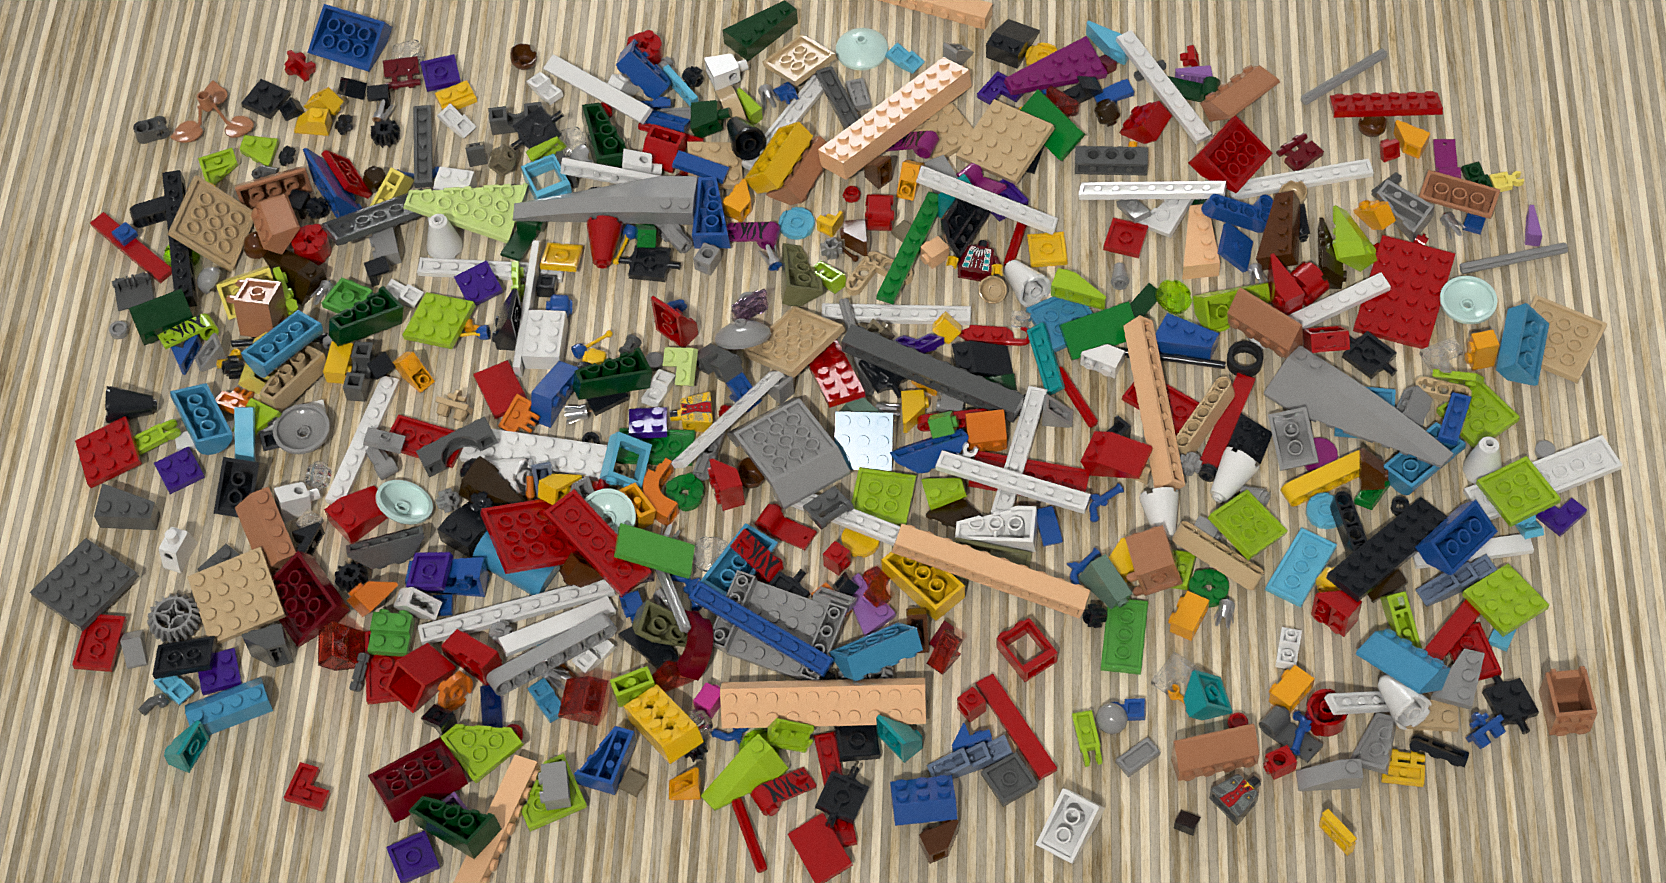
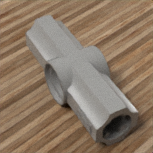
M654 224L660 237L665 242L669 241L679 253L685 254L693 246L692 241L682 232L679 224Z
M726 431L699 454L693 470V474L699 480L705 481L710 478L707 470L710 467L709 459L718 461V453Z

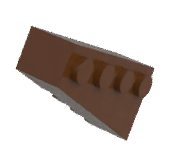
M1294 191L1275 194L1256 256V261L1262 265V270H1268L1270 254L1272 253L1276 255L1284 267L1299 264L1300 201Z

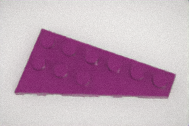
M1085 36L1006 77L1004 84L1010 95L1036 91L1037 89L1043 90L1079 83L1077 76L1096 77L1097 80L1104 79L1108 73L1089 39Z

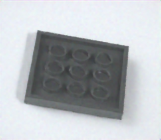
M85 538L30 593L35 599L81 631H84L139 575L136 571Z

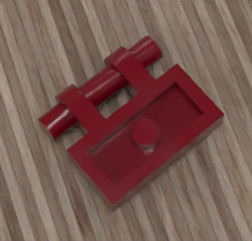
M417 56L382 60L385 79L392 78V82L385 83L388 84L389 89L399 90V88L403 87L414 88V86L421 85L420 78H413L414 75H420ZM407 76V80L398 81V77Z
M1306 133L1296 135L1292 138V141L1288 144L1284 143L1276 151L1279 157L1287 156L1284 163L1293 171L1303 170L1324 155V150L1312 140L1307 144L1304 142L1308 138ZM1297 146L1299 149L1294 152L1292 149Z

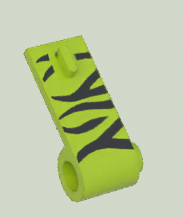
M203 313L157 336L166 350L197 334H200L203 340L207 341L213 333L218 335L219 330L211 316Z

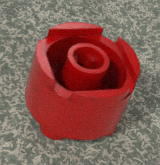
M652 30L639 32L628 38L627 46L635 39L638 42L636 46L642 53L644 51L647 52L649 55L647 59L653 65L662 61L661 59L664 57L662 42Z
M867 194L865 202L866 230L891 231L892 221H894V210H891L893 195Z
M320 224L300 227L291 241L295 254L312 261L318 266L323 264L332 252L327 233Z
M1304 261L1290 273L1305 292L1303 305L1306 307L1329 290L1328 281H1324L1321 277L1324 274L1311 262L1305 263Z
M1317 690L1307 702L1305 716L1308 720L1312 721L1310 730L1315 736L1330 737L1342 732L1348 714L1333 715L1324 699L1327 694L1335 693V690Z

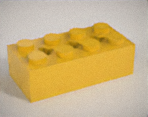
M800 122L779 127L744 179L757 194L780 189L784 184V179L792 172L794 164L801 159L802 152L810 146L813 135Z
M892 551L881 559L882 572L921 608L926 607L927 614L935 621L939 620L965 598V585L949 572L892 553Z
M657 684L623 706L630 723L669 764H672L704 742L698 726Z

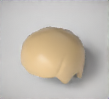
M1290 180L1282 185L1279 193L1294 191L1300 204H1303L1307 198V187L1302 181L1295 182Z
M997 276L984 278L978 286L981 299L990 304H998L1004 300L1007 294L1006 283Z

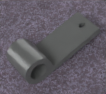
M1275 706L1259 722V727L1267 736L1280 745H1288L1291 748L1296 736L1295 730L1298 727L1291 723L1290 713L1285 707ZM1305 732L1300 747L1301 754L1296 756L1308 763L1320 751L1323 744Z

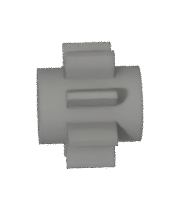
M836 237L826 238L824 243H820L821 255L826 256L827 260L837 259L839 254H843L842 242H838Z
M1187 452L1186 456L1181 454L1180 460L1183 474L1192 476L1194 472L1199 473L1203 462L1200 460V456L1194 452Z
M451 488L438 492L439 496L436 499V504L439 509L444 510L445 513L458 509L457 505L460 502V498L457 492L452 491Z
M500 619V622L497 621V623L492 624L489 636L494 640V644L500 645L498 638L514 632V629L509 625L508 621Z

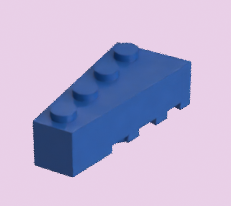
M698 177L692 229L695 249H700L703 243L715 245L719 249L731 248L716 177Z
M484 557L453 559L445 591L421 592L485 597L489 574ZM409 561L408 570H407L406 579H405V583H406V584H407L408 576H409L410 569H411V565H412V562H413V561Z

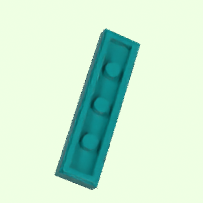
M1042 322L1026 331L1044 389L1051 396L1063 390L1065 385L1046 324Z

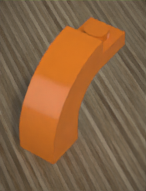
M667 458L657 465L655 472L648 469L643 480V493L656 509L654 519L665 526L672 524L679 514L678 503L661 493L662 487L674 472L673 465L671 464L672 461Z

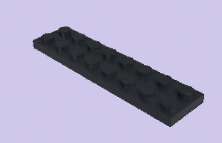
M1420 497L1327 574L1326 579L1359 602L1418 552L1415 547L1443 522L1447 516Z

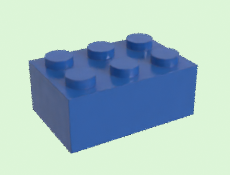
M940 775L930 778L920 777L911 780L900 779L890 782L895 826L957 819L952 775Z

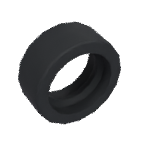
M1250 341L1234 343L1227 353V368L1235 376L1237 373L1249 377L1257 375L1263 365V352L1261 348ZM1239 353H1248L1256 358V363L1250 366H1242L1234 361V356Z

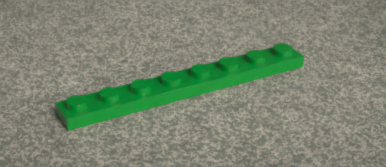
M928 191L876 295V300L894 305L921 251V246L925 243L938 217V194Z

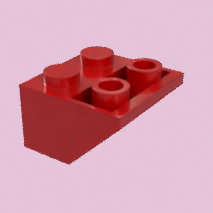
M1160 101L1136 106L1131 110V115L1123 123L1119 133L1143 144L1154 142L1158 139L1172 115Z
M652 124L645 137L642 152L650 153L653 164H662L663 171L673 174L676 168L672 167V163L678 151L685 152L687 148L686 135L682 132Z
M709 459L710 467L707 468L710 477L709 482L711 488L714 489L717 505L721 504L723 511L745 505L743 485L737 469L715 459Z
M1342 590L1320 592L1314 597L1311 615L1317 622L1324 623L1330 627L1331 631L1345 637L1358 621L1362 601H1355Z

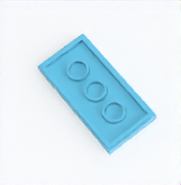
M1301 527L1266 585L1265 591L1301 608L1314 587L1316 578L1324 570L1336 550L1337 544Z

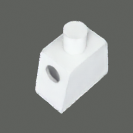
M733 54L704 58L706 73L715 91L740 82V72L748 70L747 61L736 62Z
M623 149L622 169L655 175L662 174V164H653L650 153Z
M303 482L274 488L275 503L283 522L287 523L311 511V501L320 499L318 489L307 490Z
M170 527L165 532V538L159 546L163 568L182 573L198 544L189 532L175 527Z
M414 587L401 588L394 603L396 609L408 611L415 618L436 620L442 605L441 601Z

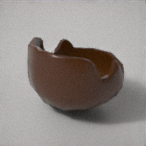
M516 44L511 48V63L520 70L531 69L537 63L536 51L533 52L528 44Z
M1384 116L1364 117L1363 120L1360 118L1358 129L1367 137H1378L1385 132L1387 119Z
M257 231L251 232L245 237L243 246L246 256L252 259H260L269 251L263 249Z
M744 458L739 462L737 471L745 488H757L764 483L765 477L750 458Z

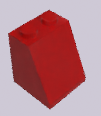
M426 643L396 660L384 689L412 713H415L438 692L439 684L444 680L447 681L454 674L456 666L429 643Z

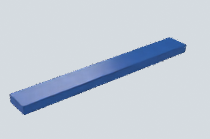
M700 581L688 597L691 601L823 678L834 662V659Z

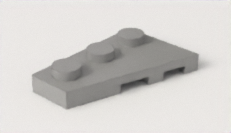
M1464 648L1452 665L1443 689L1434 691L1431 695V700L1471 710L1485 653Z
M1378 712L1375 714L1350 759H1361L1362 768L1388 775L1396 724L1392 716Z

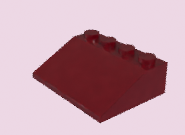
M297 551L273 576L286 617L279 621L297 647H301L336 625L350 611L343 598L310 554Z
M441 737L368 775L394 823L404 820L407 816L411 815L409 810L422 796L441 800L448 794L458 791L468 784L459 763Z

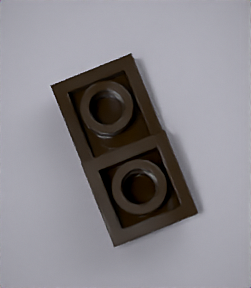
M1398 568L1367 595L1374 603L1380 597L1388 593L1392 594L1408 584Z

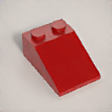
M1274 253L1270 254L1267 278L1269 281L1271 306L1288 316L1302 309L1305 292Z
M655 296L651 297L656 330L681 348H685L699 335L697 323L692 318L684 316L679 309H674Z
M1094 431L1080 462L1085 469L1090 470V476L1139 479L1153 447L1113 432Z
M374 485L340 497L324 509L328 521L350 544L357 542L388 518L376 503L378 489Z

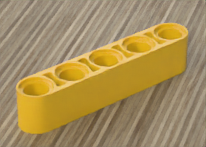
M1360 450L1282 486L1281 493L1291 507H1296L1309 501L1312 496L1318 493L1328 492L1358 478Z

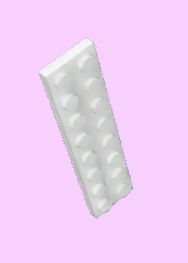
M492 429L498 441L497 444L483 451L473 447H463L460 455L462 462H466L471 458L477 459L479 456L486 460L528 458L532 459L535 464L551 462L554 474L581 475L582 478L589 476L590 480L598 481L607 445Z
M1603 435L1532 462L1557 494L1621 470L1623 466ZM1476 484L1464 489L1463 493L1468 501L1476 499L1490 520L1501 517Z

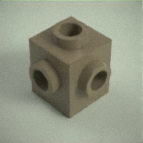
M503 144L492 150L488 167L500 176H503L515 167V160L518 154Z
M872 319L865 328L872 333H879L889 340H893L895 337L890 331L892 328L884 321L879 323Z

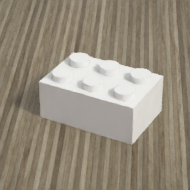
M529 310L522 350V360L525 369H552L558 361L563 362L568 331L566 311Z

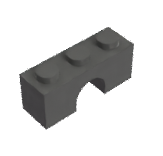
M525 103L524 110L518 114L509 113L506 106L488 108L492 135L515 133L513 125L540 107L542 103Z
M359 341L354 343L351 355L353 362L352 373H346L343 384L347 400L366 401L372 378V372L368 368L367 363L373 360L377 354L374 343Z
M710 343L698 351L697 366L699 370L708 375L714 372L716 378L722 382L727 383L744 371L741 366L742 360L740 357L719 346L717 347Z

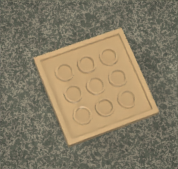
M994 99L957 152L956 157L968 164H977L982 170L1017 185L1055 128L1053 124Z
M196 175L190 183L167 235L228 272H231L243 248L244 239L249 234L253 225L252 209Z
M1536 295L1530 306L1549 323L1541 369L1578 384L1607 327V323Z
M793 306L770 327L771 336L767 341L757 346L746 348L743 354L750 360L794 378L836 340L845 329L842 324Z
M261 547L187 576L207 637L215 636L217 639L216 645L286 617Z

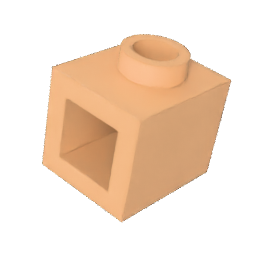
M939 236L926 241L921 246L920 258L931 269L946 261L949 256V246Z

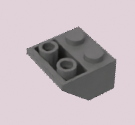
M272 624L266 628L250 630L248 633L242 634L252 657L274 668L294 663L290 643L282 624Z

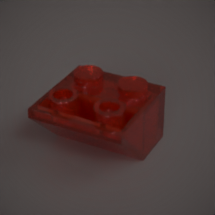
M331 621L319 630L318 666L334 671L355 669L356 663L359 662L357 661L358 654L365 653V631Z
M591 676L567 679L558 717L598 726L608 680Z

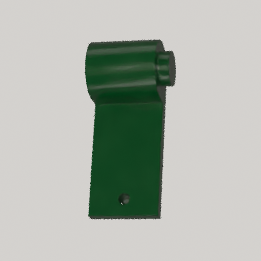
M1168 76L1185 99L1200 103L1205 100L1206 95L1216 92L1220 86V80L1213 76L1204 78L1202 83Z
M517 221V230L500 255L520 262L531 247L533 240H536L540 232L544 231L546 222Z

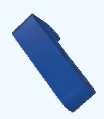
M1212 194L1202 205L1201 210L1209 218L1225 223L1229 222L1232 225L1262 233L1266 227L1273 199L1264 194L1253 205L1219 194Z

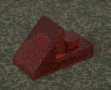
M1051 85L1046 89V96L1067 117L1079 114L1078 101Z
M948 629L944 630L926 664L943 675L960 657L961 653L958 652V649L963 640Z

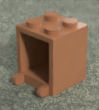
M253 278L239 279L236 282V286L240 289L236 296L228 295L226 298L228 303L234 304L241 336L258 337L265 332H269L288 318L282 282Z
M1163 525L1125 537L1135 572L1129 573L1126 578L1128 582L1138 580L1140 584L1139 587L1133 589L1135 596L1143 594L1147 596L1183 584L1171 543Z
M1579 666L1578 670L1557 672L1555 668L1550 669V672L1545 673L1539 689L1549 735L1565 736L1571 733L1581 735L1590 732L1598 712L1587 669H1585V666Z

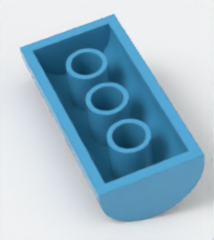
M297 310L242 351L241 354L252 371L258 376L265 378L323 334L322 324Z
M207 383L170 391L171 399L199 453L212 455L223 451L229 446L233 434Z
M1436 422L1426 432L1437 440L1441 425ZM1460 438L1457 446L1440 442L1453 453L1448 462L1466 447V443ZM1400 452L1384 465V470L1388 469L1390 485L1403 495H1410L1441 469L1417 460L1415 456L1409 454L1406 456Z
M745 523L700 582L726 596L737 570L753 576L756 575L757 571L730 547L744 528L771 553L778 546V542Z
M488 531L480 539L473 554V558L484 557L487 570L530 595L544 593L560 569V566L557 565L505 574Z

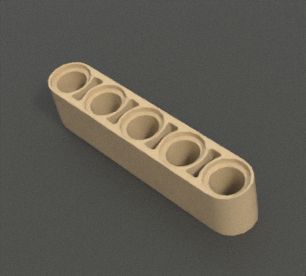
M1220 377L1213 383L1177 434L1176 440L1180 456L1181 454L1186 456L1187 452L1196 453L1235 397L1233 385L1228 377Z
M1181 521L1172 537V540L1177 545L1248 590H1255L1264 575L1262 568L1248 561L1242 555L1187 521Z

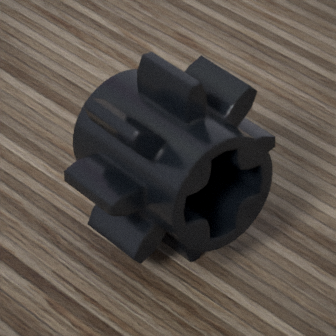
M697 66L687 67L682 73V78L689 88L699 87L704 80L701 74L703 70Z
M322 197L311 198L306 205V211L309 212L308 216L314 220L316 218H324L329 211L326 204L327 201Z
M227 356V359L222 361V373L229 377V379H238V375L242 374L244 369L243 361L239 360L237 356Z
M1088 604V609L1083 611L1082 618L1088 624L1087 627L1101 628V623L1107 620V612L1102 608V604Z
M703 739L704 742L685 754L684 757L688 758L690 756L692 762H695L697 759L703 760V754L708 752L707 747H705V739Z

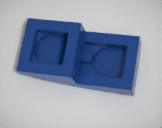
M1125 79L1102 89L1103 93L1095 96L1094 99L1098 103L1109 98V100L1115 101L1117 105V101L1134 96V90L1128 79Z
M1053 506L1037 509V529H1039L1042 546L1046 547L1062 543L1063 540Z

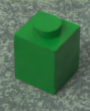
M636 224L635 243L637 247L655 248L656 228L654 224Z

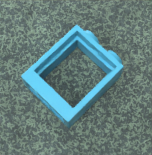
M554 154L521 166L523 178L528 184L534 199L572 193L570 182L565 174L560 173L561 166ZM554 169L560 182L537 191L531 178Z
M621 432L610 435L600 479L606 480L607 484L619 485L623 488L633 483H636L641 488L652 444ZM619 447L639 454L633 479L613 472Z

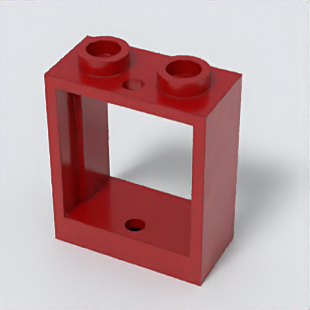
M1340 325L1304 328L1303 346L1311 353L1350 350L1349 330Z
M1030 618L1017 622L1012 629L1001 632L996 638V648L1024 683L1057 662L1058 652ZM1029 634L1043 653L1022 666L1007 646L1024 635Z

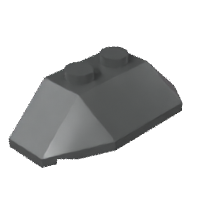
M423 527L405 529L346 545L347 557L370 569H382L394 563L402 564L411 559L424 539Z

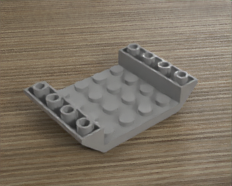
M791 398L727 432V436L736 447H742L771 485L775 499L784 510L851 474L839 447L800 398Z
M739 570L736 571L726 595L731 600L828 656L848 611V608L831 602L825 605L759 582L756 576ZM717 616L713 626V647L729 656L800 681L820 679L821 676Z

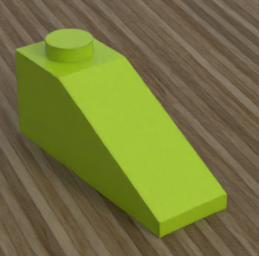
M1057 269L1051 284V296L1105 310V295L1076 272L1068 269Z
M1406 591L1380 597L1384 614L1391 630L1396 632L1398 637L1407 639L1412 642L1413 646L1422 649Z

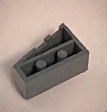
M102 483L94 517L100 528L156 530L160 512L155 502Z

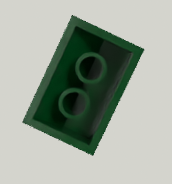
M182 288L129 308L144 346L160 340L157 336L158 334L193 318Z

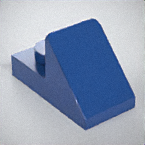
M198 335L186 340L183 348L171 347L183 375L187 374L195 360L194 357L202 348Z
M743 372L726 383L732 392L729 398L735 403L752 388ZM757 400L746 412L752 410L762 400Z
M963 723L952 744V753L961 748L966 750L983 741L985 743L992 741L990 730H979L974 732L973 735H969L967 727Z

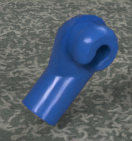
M682 299L667 303L681 312L688 307Z

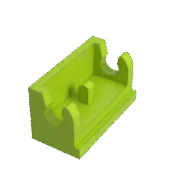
M776 718L767 727V743L771 747L806 753L813 742V739H809L814 731V725Z

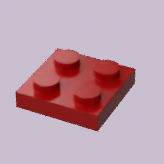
M1113 218L1103 250L1139 259L1149 226Z

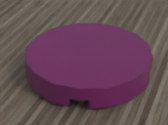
M1320 437L1313 438L1319 463L1304 466L1306 470L1311 472L1337 460L1338 452L1332 442Z

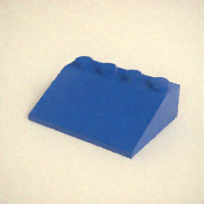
M324 4L307 53L370 72L385 48L393 27L386 22Z
M304 148L303 152L313 182L327 201L326 203L335 217L339 218L361 210V205L355 203L354 194L343 189L325 159L308 148Z

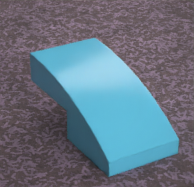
M898 42L885 55L895 65L912 74L925 63L915 52H908Z
M1536 515L1515 525L1524 539L1544 535V528L1536 521Z
M177 676L159 678L153 681L165 695L179 706L195 692L185 681Z

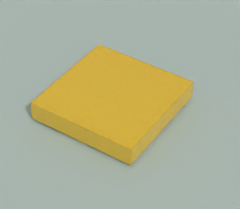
M1054 232L1053 235L1048 233L1027 234L1031 268L1068 265L1064 232Z
M547 243L540 262V270L576 272L584 251L583 245Z

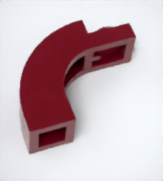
M685 610L691 629L688 630L685 649L676 665L681 676L698 681L704 673L711 656L713 627L711 621L703 618L697 611Z

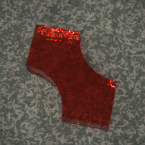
M878 566L865 571L862 578L866 582L868 589L865 590L863 596L876 608L888 603L892 597L888 594L886 585L891 578Z

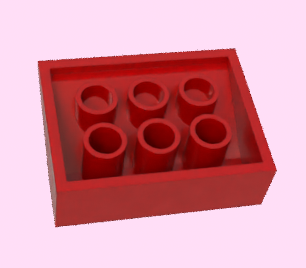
M1235 115L1213 135L1188 164L1200 176L1210 181H1226V189L1237 193L1273 153Z

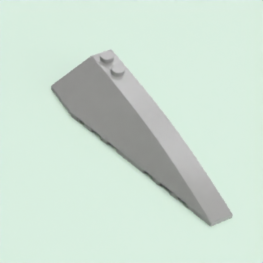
M657 176L514 203L513 221L587 222L590 217L594 220L599 215L617 218L619 223L622 221L623 223L693 225L698 176Z
M1299 346L1287 357L1264 391V396L1286 410L1306 407L1309 420L1313 422L1319 421L1325 423L1327 427L1339 428L1343 430V433L1371 443H1380L1382 447L1387 449L1391 447L1399 450L1401 454L1415 456L1417 460L1442 468L1453 456L1449 449L1391 404L1302 346Z

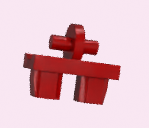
M292 50L287 51L288 60L284 64L285 73L287 75H298L304 82L309 81L310 74L315 73L316 64L312 61L306 63V57L302 52L294 53Z

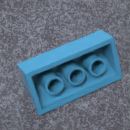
M1527 303L1509 308L1507 311L1496 371L1508 381L1536 386L1539 381L1549 323Z
M898 622L829 651L844 677L858 681L865 678L864 675L880 672L887 665L893 666L898 664L899 660L903 658L915 657L916 653L922 651L923 648L917 628Z
M1390 629L1375 631L1356 651L1357 656L1418 694L1442 690L1451 669L1444 665L1442 660L1429 656L1426 650L1416 648L1412 645L1411 641L1398 637L1396 632Z
M262 677L185 705V714L189 726L197 720L201 721L208 736L273 711Z

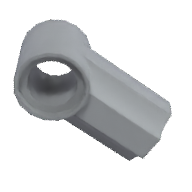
M369 446L365 450L381 481L399 471L392 457H388L384 450Z

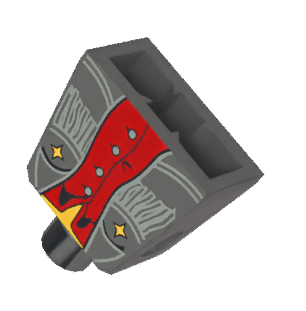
M1236 774L1210 790L1209 799L1237 826L1257 803L1259 794L1256 789L1261 786V782L1254 775L1246 781L1241 775Z

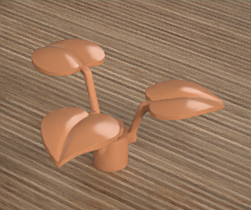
M212 80L204 91L197 94V100L200 104L197 106L198 123L192 120L185 121L175 129L170 137L182 143L198 139L203 133V129L200 127L202 125V110L209 112L215 109L227 124L225 133L231 138L247 134L254 128V123L245 116H235L231 122L224 117L216 105L223 103L227 99L228 93L223 87Z

